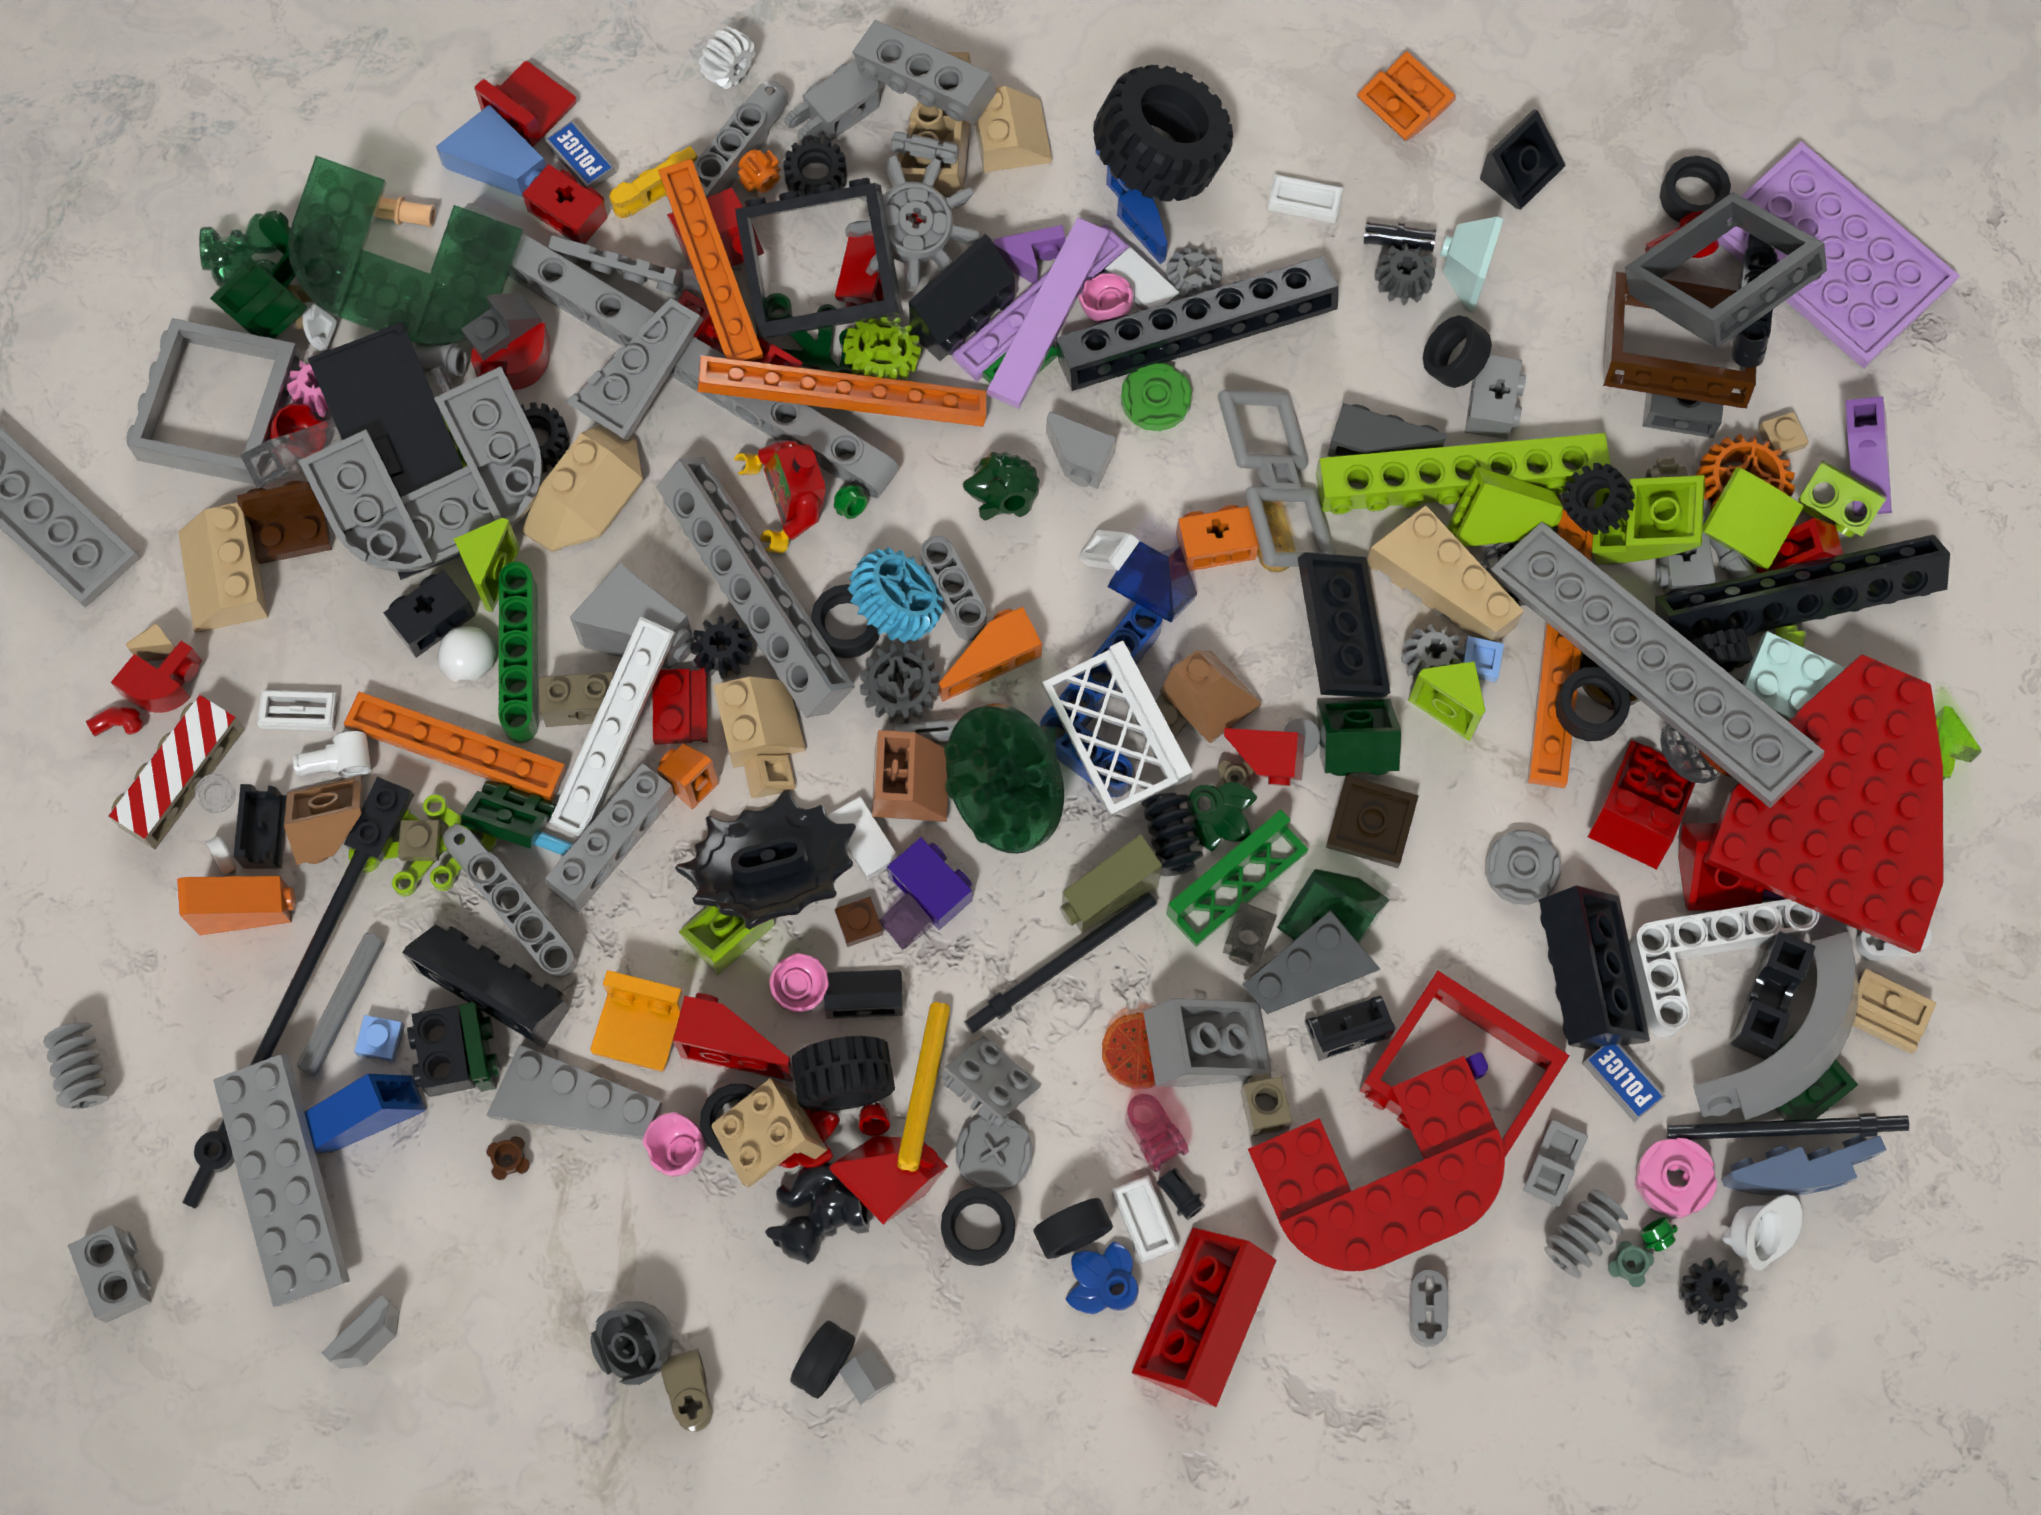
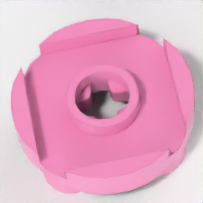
M1685 1138L1664 1139L1653 1144L1641 1156L1637 1165L1635 1186L1638 1192L1641 1193L1643 1200L1653 1210L1665 1216L1681 1219L1697 1213L1711 1201L1716 1191L1717 1178L1715 1179V1172L1712 1167L1714 1163L1711 1156L1699 1144ZM1679 1168L1684 1172L1682 1175L1683 1181L1686 1182L1684 1187L1679 1184L1674 1187L1669 1183L1668 1169L1674 1172Z

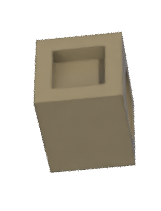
M1266 1073L1248 1078L1249 1083L1243 1084L1241 1096L1251 1137L1288 1130L1292 1124V1117L1282 1076L1271 1078V1074ZM1260 1095H1268L1274 1100L1276 1108L1271 1111H1263L1256 1105L1255 1098Z

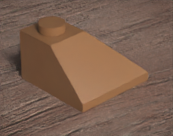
M1196 650L1170 670L1159 691L1209 743L1223 735L1224 728H1232L1262 704L1211 651Z
M361 775L287 792L284 828L297 865L306 862L309 864L321 863L336 854L362 814L363 779Z

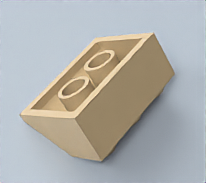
M238 503L203 510L178 531L194 632L198 633L268 618L260 564L256 559L252 527Z

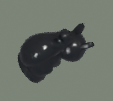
M829 1162L817 1167L802 1168L791 1188L783 1184L776 1191L778 1202L788 1208H797L811 1201L809 1215L791 1218L782 1226L768 1227L765 1231L767 1237L772 1239L774 1245L782 1248L783 1253L789 1258L806 1264L813 1262L820 1252L823 1234L827 1237H832L837 1234V1228L845 1224L857 1234L869 1232L868 1209L829 1169L832 1163Z

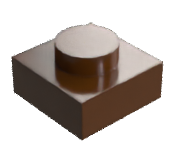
M871 897L835 908V914L847 947L883 935V930Z

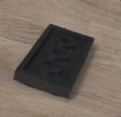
M1303 553L1297 559L1321 695L1384 698L1391 692L1367 558Z

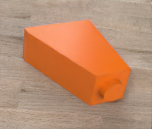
M280 876L177 878L179 915L200 936L291 923L290 910H295L296 908L294 890L292 887H288Z

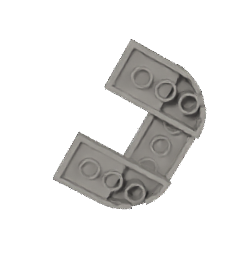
M502 367L496 368L434 397L468 466L403 497H400L366 429L298 461L335 535L353 555L368 565L386 571H418L434 566L459 554L454 538L500 518L508 519L511 527H513L527 514L541 485L542 457L536 436Z

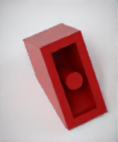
M1816 518L1792 527L1769 569L1756 566L1758 573L1843 555L1837 528L1835 525Z
M1224 728L1225 738L1257 775L1268 778V785L1290 786L1291 780H1302L1304 735L1298 732Z

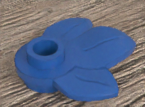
M1112 1242L1105 1250L1104 1255L1087 1250L1075 1253L1072 1256V1271L1080 1284L1066 1297V1301L1071 1307L1086 1314H1097L1107 1307L1112 1310L1121 1311L1135 1303L1139 1294V1287L1137 1281L1131 1275L1133 1269L1132 1256L1124 1246L1117 1242ZM1116 1284H1123L1124 1291L1119 1295H1113L1112 1288Z

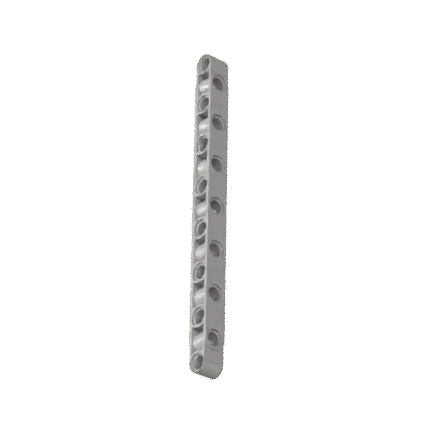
M468 203L446 229L448 236L460 247L621 346H626L638 334V330L655 314L653 311L473 203ZM496 242H504L499 246H492ZM554 276L561 277L556 281H548L551 277ZM610 311H618L614 316H606ZM693 336L669 375L697 392L700 356L725 358V356ZM698 392L777 441L790 440L798 442L800 445H811L819 467L850 485L862 487L864 493L872 498H879L899 471L898 464L890 456L807 405ZM784 417L794 418L790 423L779 422ZM842 453H852L854 455L848 460L838 458Z

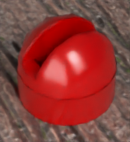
M875 1102V1105L866 1104L861 1108L859 1113V1129L862 1133L869 1136H879L889 1130L890 1115L888 1109L883 1104Z

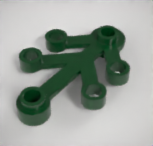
M773 293L765 298L769 321L793 317L791 302L786 295ZM825 304L819 307L817 312L834 310L836 308L833 305ZM777 309H781L784 311V313L781 315L772 314V312ZM833 327L818 329L817 342L807 331L789 334L804 351L782 350L803 362V366L819 367L823 371L852 374V364H845V353L843 352L844 339H846L848 329L843 330L839 335L840 348L842 349L840 366L830 358Z

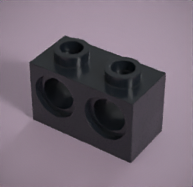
M455 1005L411 1014L413 1026L407 1028V1034L411 1050L416 1049L418 1063L412 1065L416 1087H422V1090L429 1097L475 1088L474 1081L471 1080L460 1007ZM436 1026L446 1027L445 1034L441 1039L437 1041L428 1040L431 1029ZM439 1064H451V1070L447 1076L440 1079L433 1077L434 1070Z

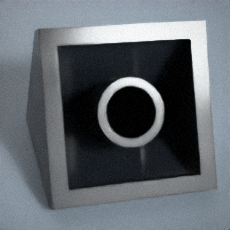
M1532 110L1487 153L1480 176L1481 181L1513 207L1520 210L1566 166L1538 110Z

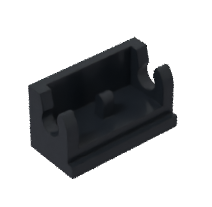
M240 784L233 857L244 869H282L285 836L284 817L287 795H282L278 788L274 786H268V791H259L251 784Z
M1376 996L1349 1007L1318 1017H1312L1304 1022L1319 1061L1391 1038L1396 1029L1382 996Z

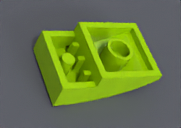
M1704 475L1630 479V484L1633 487L1631 490L1635 493V499L1631 500L1634 504L1633 511L1627 509L1625 511L1630 517L1627 521L1620 518L1617 522L1621 527L1616 530L1609 526L1610 533L1603 534L1599 530L1598 535L1593 534L1592 554L1597 565L1618 564L1671 556L1702 546ZM1608 488L1596 491L1595 509L1603 505L1610 494Z

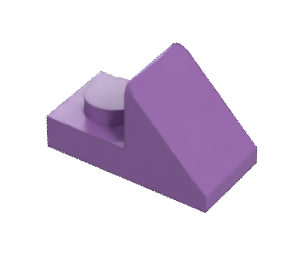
M1059 225L994 239V245L1011 272L1035 284L1038 280L1036 260L1050 261L1057 258L1066 237L1063 226Z

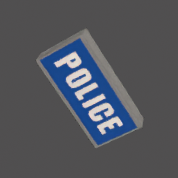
M573 120L545 139L547 147L586 189L589 187L596 188L616 173L612 163Z
M1620 1044L1602 1046L1582 1063L1634 1123L1665 1097L1663 1092Z

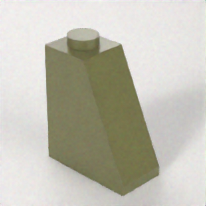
M1141 834L1062 892L1063 905L1060 906V910L1070 926L1076 924L1081 933L1156 889L1159 885L1162 864Z

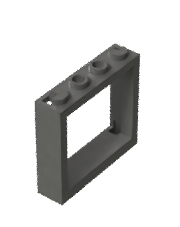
M1734 192L1625 267L1628 290L1631 296L1716 348L1722 346L1827 271L1825 246L1822 241ZM1736 226L1788 255L1712 309L1661 279Z

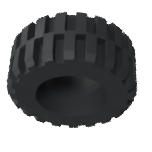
M1147 65L1144 68L1141 66L1131 69L1128 73L1120 76L1098 111L1093 125V138L1096 150H1101L1099 157L1104 166L1108 165L1111 168L1110 173L1116 179L1120 178L1125 182L1124 186L1132 191L1136 189L1142 192L1141 196L1150 199L1155 196L1159 197V201L1166 202L1172 201L1174 198L1176 201L1186 200L1202 193L1220 169L1233 145L1232 124H1229L1230 116L1227 109H1222L1220 98L1216 94L1212 95L1205 83L1202 81L1198 83L1192 79L1193 75L1187 72L1179 73L1176 71V68L1165 66L1163 69L1159 68L1158 65ZM1150 125L1162 129L1173 137L1175 141L1162 136Z

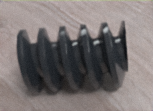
M1158 794L1141 802L1142 806L1146 808L1144 811L1145 819L1150 822L1147 828L1149 834L1153 835L1151 839L1152 847L1157 850L1155 855L1162 864L1161 876H1176L1187 873L1195 868L1194 862L1203 857L1202 851H1191L1190 849L1200 841L1199 837H1187V833L1196 829V825L1192 822L1184 823L1183 819L1192 815L1191 809H1180V805L1189 801L1188 795Z

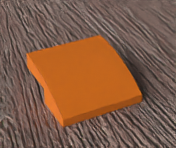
M1408 51L1385 73L1380 71L1357 94V98L1405 142L1423 130L1456 100L1455 94Z

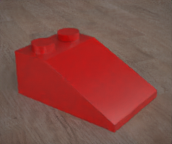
M696 993L695 998L684 996L673 1037V1042L681 1058L793 1082L794 1074L790 1058L724 1004L718 1003L719 999L717 997L704 993Z

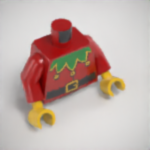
M780 440L759 449L758 454L739 453L734 458V461L746 462L744 470L738 472L740 475H756L761 471L762 464L765 466L764 472L783 525V530L781 532L765 530L761 534L760 540L770 543L765 549L766 552L782 554L787 550L789 538L794 540L819 522L826 492L825 482L812 446L809 444L800 445L798 442L790 440Z

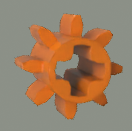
M757 149L747 152L738 164L740 168L737 172L740 176L739 182L748 192L754 188L761 193L770 191L779 182L780 174L778 172L781 169L778 164L780 161L770 150L764 154L761 150L758 151Z

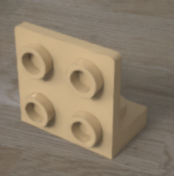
M772 1078L768 1079L722 1115L711 1126L739 1179L747 1187H751L794 1152L796 1154L801 1152L813 1159H817L827 1151L804 1108L798 1105L797 1096L793 1089Z

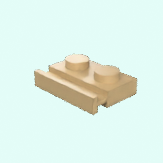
M1865 968L1858 978V1006L1853 1026L1913 1054L1917 1051L1920 1038L1925 1032L1937 1002Z

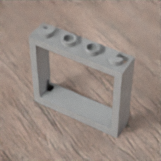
M172 318L168 330H164L161 335V350L158 359L150 366L149 384L146 393H142L139 398L138 416L135 424L131 425L128 429L127 446L137 461L262 486L274 450L270 440L271 423L279 409L289 405L291 395L287 390V384L292 382L290 371H300L299 361L304 360L296 343ZM186 342L275 360L242 458L152 440Z

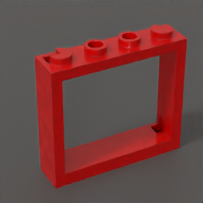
M1437 970L1359 1091L1365 1094L1364 1097L1374 1103L1373 1107L1379 1110L1387 1108L1398 1116L1397 1121L1402 1126L1410 1130L1392 1087L1380 1079L1433 998H1435L1545 1070L1502 1138L1504 1155L1506 1157L1570 1055Z

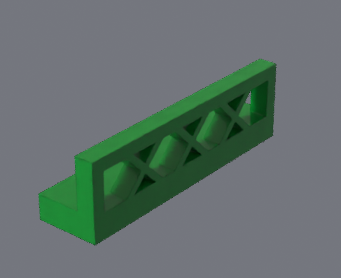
M1281 809L1168 903L1166 915L1195 947L1200 945L1308 853V848L1289 829L1291 819ZM1281 836L1295 850L1287 859L1270 858L1271 845ZM1266 850V857H1257ZM1249 863L1264 864L1265 877L1260 882L1243 881V868ZM1270 865H1278L1270 872ZM1238 873V881H1231L1230 879ZM1221 887L1237 888V901L1231 906L1215 905V892ZM1242 888L1250 889L1246 894L1242 896ZM1210 897V905L1202 904ZM1192 911L1209 912V925L1197 934L1184 918ZM1214 912L1222 913L1214 920Z

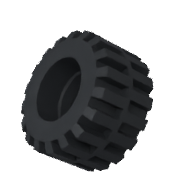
M847 1036L828 1039L802 1048L793 1054L791 1059L798 1105L802 1108L814 1111H836L857 1108L878 1102L895 1091L888 1042L884 1039L872 1036Z

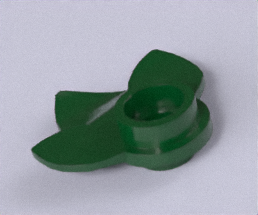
M1229 782L1217 788L1206 784L1200 785L1191 791L1187 806L1192 810V816L1195 818V837H1199V843L1203 847L1214 851L1219 845L1221 838L1231 842H1242L1251 835L1249 823L1242 811L1256 801L1257 795L1247 786ZM1204 796L1208 797L1211 801V807L1208 811L1200 807V799Z

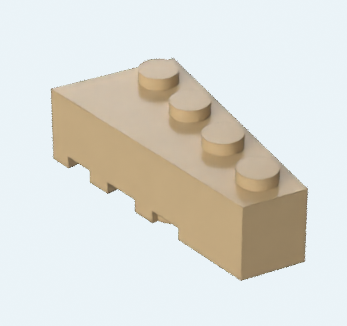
M946 52L972 64L969 52ZM918 101L917 106L913 107L909 117L910 124L906 132L909 133V137L915 134L941 140L940 144L947 141L959 145L960 152L957 162L955 164L941 162L940 173L933 186L943 196H952L958 190L964 189L970 123L964 120L956 121L949 117L945 111L935 106L932 108L926 107ZM909 151L906 154L898 153L897 155L906 182H922L924 170L932 160L911 156Z
M1426 505L1370 548L1367 558V564L1375 571L1380 570L1392 579V583L1403 590L1406 588L1422 599L1423 604L1432 610L1437 609L1449 617L1451 623L1470 636L1498 642L1517 627L1524 610Z

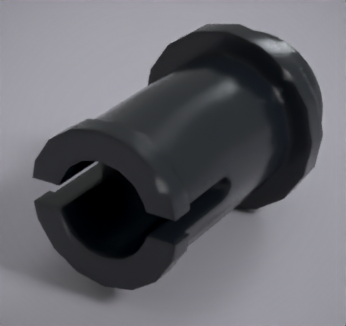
M1177 1168L1168 1171L1158 1180L1157 1185L1163 1189L1178 1208L1176 1211L1178 1216L1183 1215L1186 1220H1189L1205 1207L1201 1201L1203 1199L1202 1194H1196Z

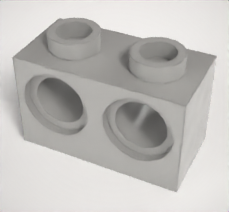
M112 1224L68 1244L94 1318L108 1323L151 1303L147 1291L152 1289V1285L143 1267L138 1269L134 1254L138 1253V1248L129 1231L124 1232ZM113 1245L114 1253L112 1258L108 1262L101 1264L99 1260L100 1252L104 1247ZM126 1281L128 1285L127 1292L122 1298L114 1300V1287L119 1282Z

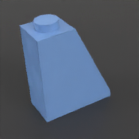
M490 105L436 146L441 163L446 169L523 197L522 193L546 167L544 158Z

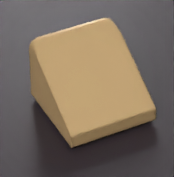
M158 624L152 625L126 644L132 654H136L145 661L166 659L175 648Z
M788 754L755 755L744 766L751 798H762L782 793L785 790L792 791L796 789Z

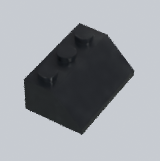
M984 234L908 301L909 319L912 326L911 335H918L919 343L939 361L943 360L948 354L953 355L964 344L965 339L974 331L976 333L988 324L990 317L998 309L1004 310L1015 298V277L990 237Z

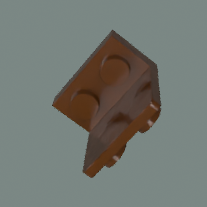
M290 481L281 487L271 489L254 488L246 494L237 496V503L252 527L255 554L259 564L332 550L327 518L308 481Z

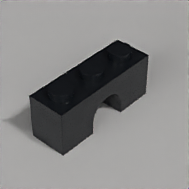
M1781 931L1768 942L1729 1043L1730 1045L1764 1060L1778 1049L1790 1017L1786 1013L1798 985L1804 980L1816 946Z

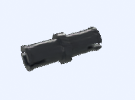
M1366 221L1365 232L1378 233L1379 235L1365 234L1363 244L1394 246L1401 251L1402 245L1407 243L1409 249L1421 247V250L1433 252L1435 242L1420 239L1435 240V229L1405 227V223L1399 222L1398 226Z

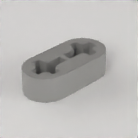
M1432 1269L1419 1272L1411 1281L1409 1288L1410 1334L1414 1342L1427 1348L1434 1347L1443 1341L1448 1330L1447 1281L1441 1273ZM1426 1278L1431 1279V1284L1439 1288V1291L1435 1292L1431 1297V1305H1426L1425 1291L1418 1289V1285H1422ZM1426 1312H1431L1432 1325L1439 1327V1331L1435 1332L1431 1339L1426 1338V1333L1418 1328V1325H1422L1425 1322Z

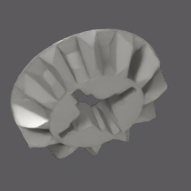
M1186 246L1183 251L1179 253L1174 252L1171 260L1167 263L1166 278L1180 292L1179 295L1187 298L1203 291L1218 288L1222 279V264L1216 259L1215 253L1210 254L1202 246L1198 249H1190ZM1203 265L1200 272L1201 276L1192 274L1186 277L1189 269L1188 266L1196 268Z

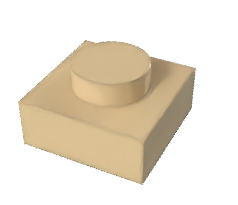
M1794 412L1761 422L1758 427L1764 442L1770 439V450L1774 451L1782 448L1781 456L1804 449L1809 443Z

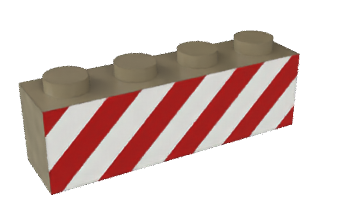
M199 695L194 703H189L184 708L180 721L173 731L162 737L158 744L157 752L148 763H144L135 774V781L127 792L120 794L116 798L108 817L119 828L156 850L244 732L245 728L234 715Z

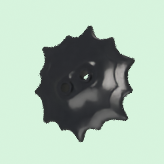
M785 790L770 807L760 811L744 810L735 821L725 822L715 817L707 816L705 820L708 836L704 841L694 845L696 857L689 862L677 864L675 869L679 874L691 881L697 889V893L692 898L694 904L715 906L719 908V912L722 915L743 919L745 928L751 930L755 926L777 917L798 915L803 908L812 902L835 898L837 895L834 888L836 879L853 866V861L847 853V846L856 830V825L854 823H834L828 818L822 805L807 810L800 808L795 803L791 791Z

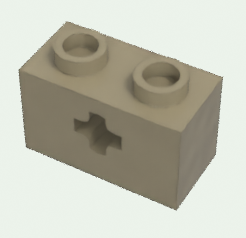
M614 672L539 677L540 714L546 727L593 724L614 677Z

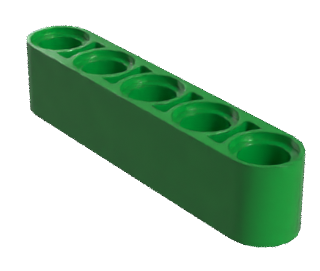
M515 561L505 565L499 574L498 716L500 724L509 740L515 743H526L534 738L538 729V589L530 568L522 562ZM516 580H526V583L520 588L510 587ZM518 613L527 614L521 622L515 623L510 621ZM524 647L527 649L519 657L510 656L511 652L516 648ZM516 682L527 683L521 691H510V688ZM523 716L527 718L525 723L519 727L510 726L511 721L516 717Z

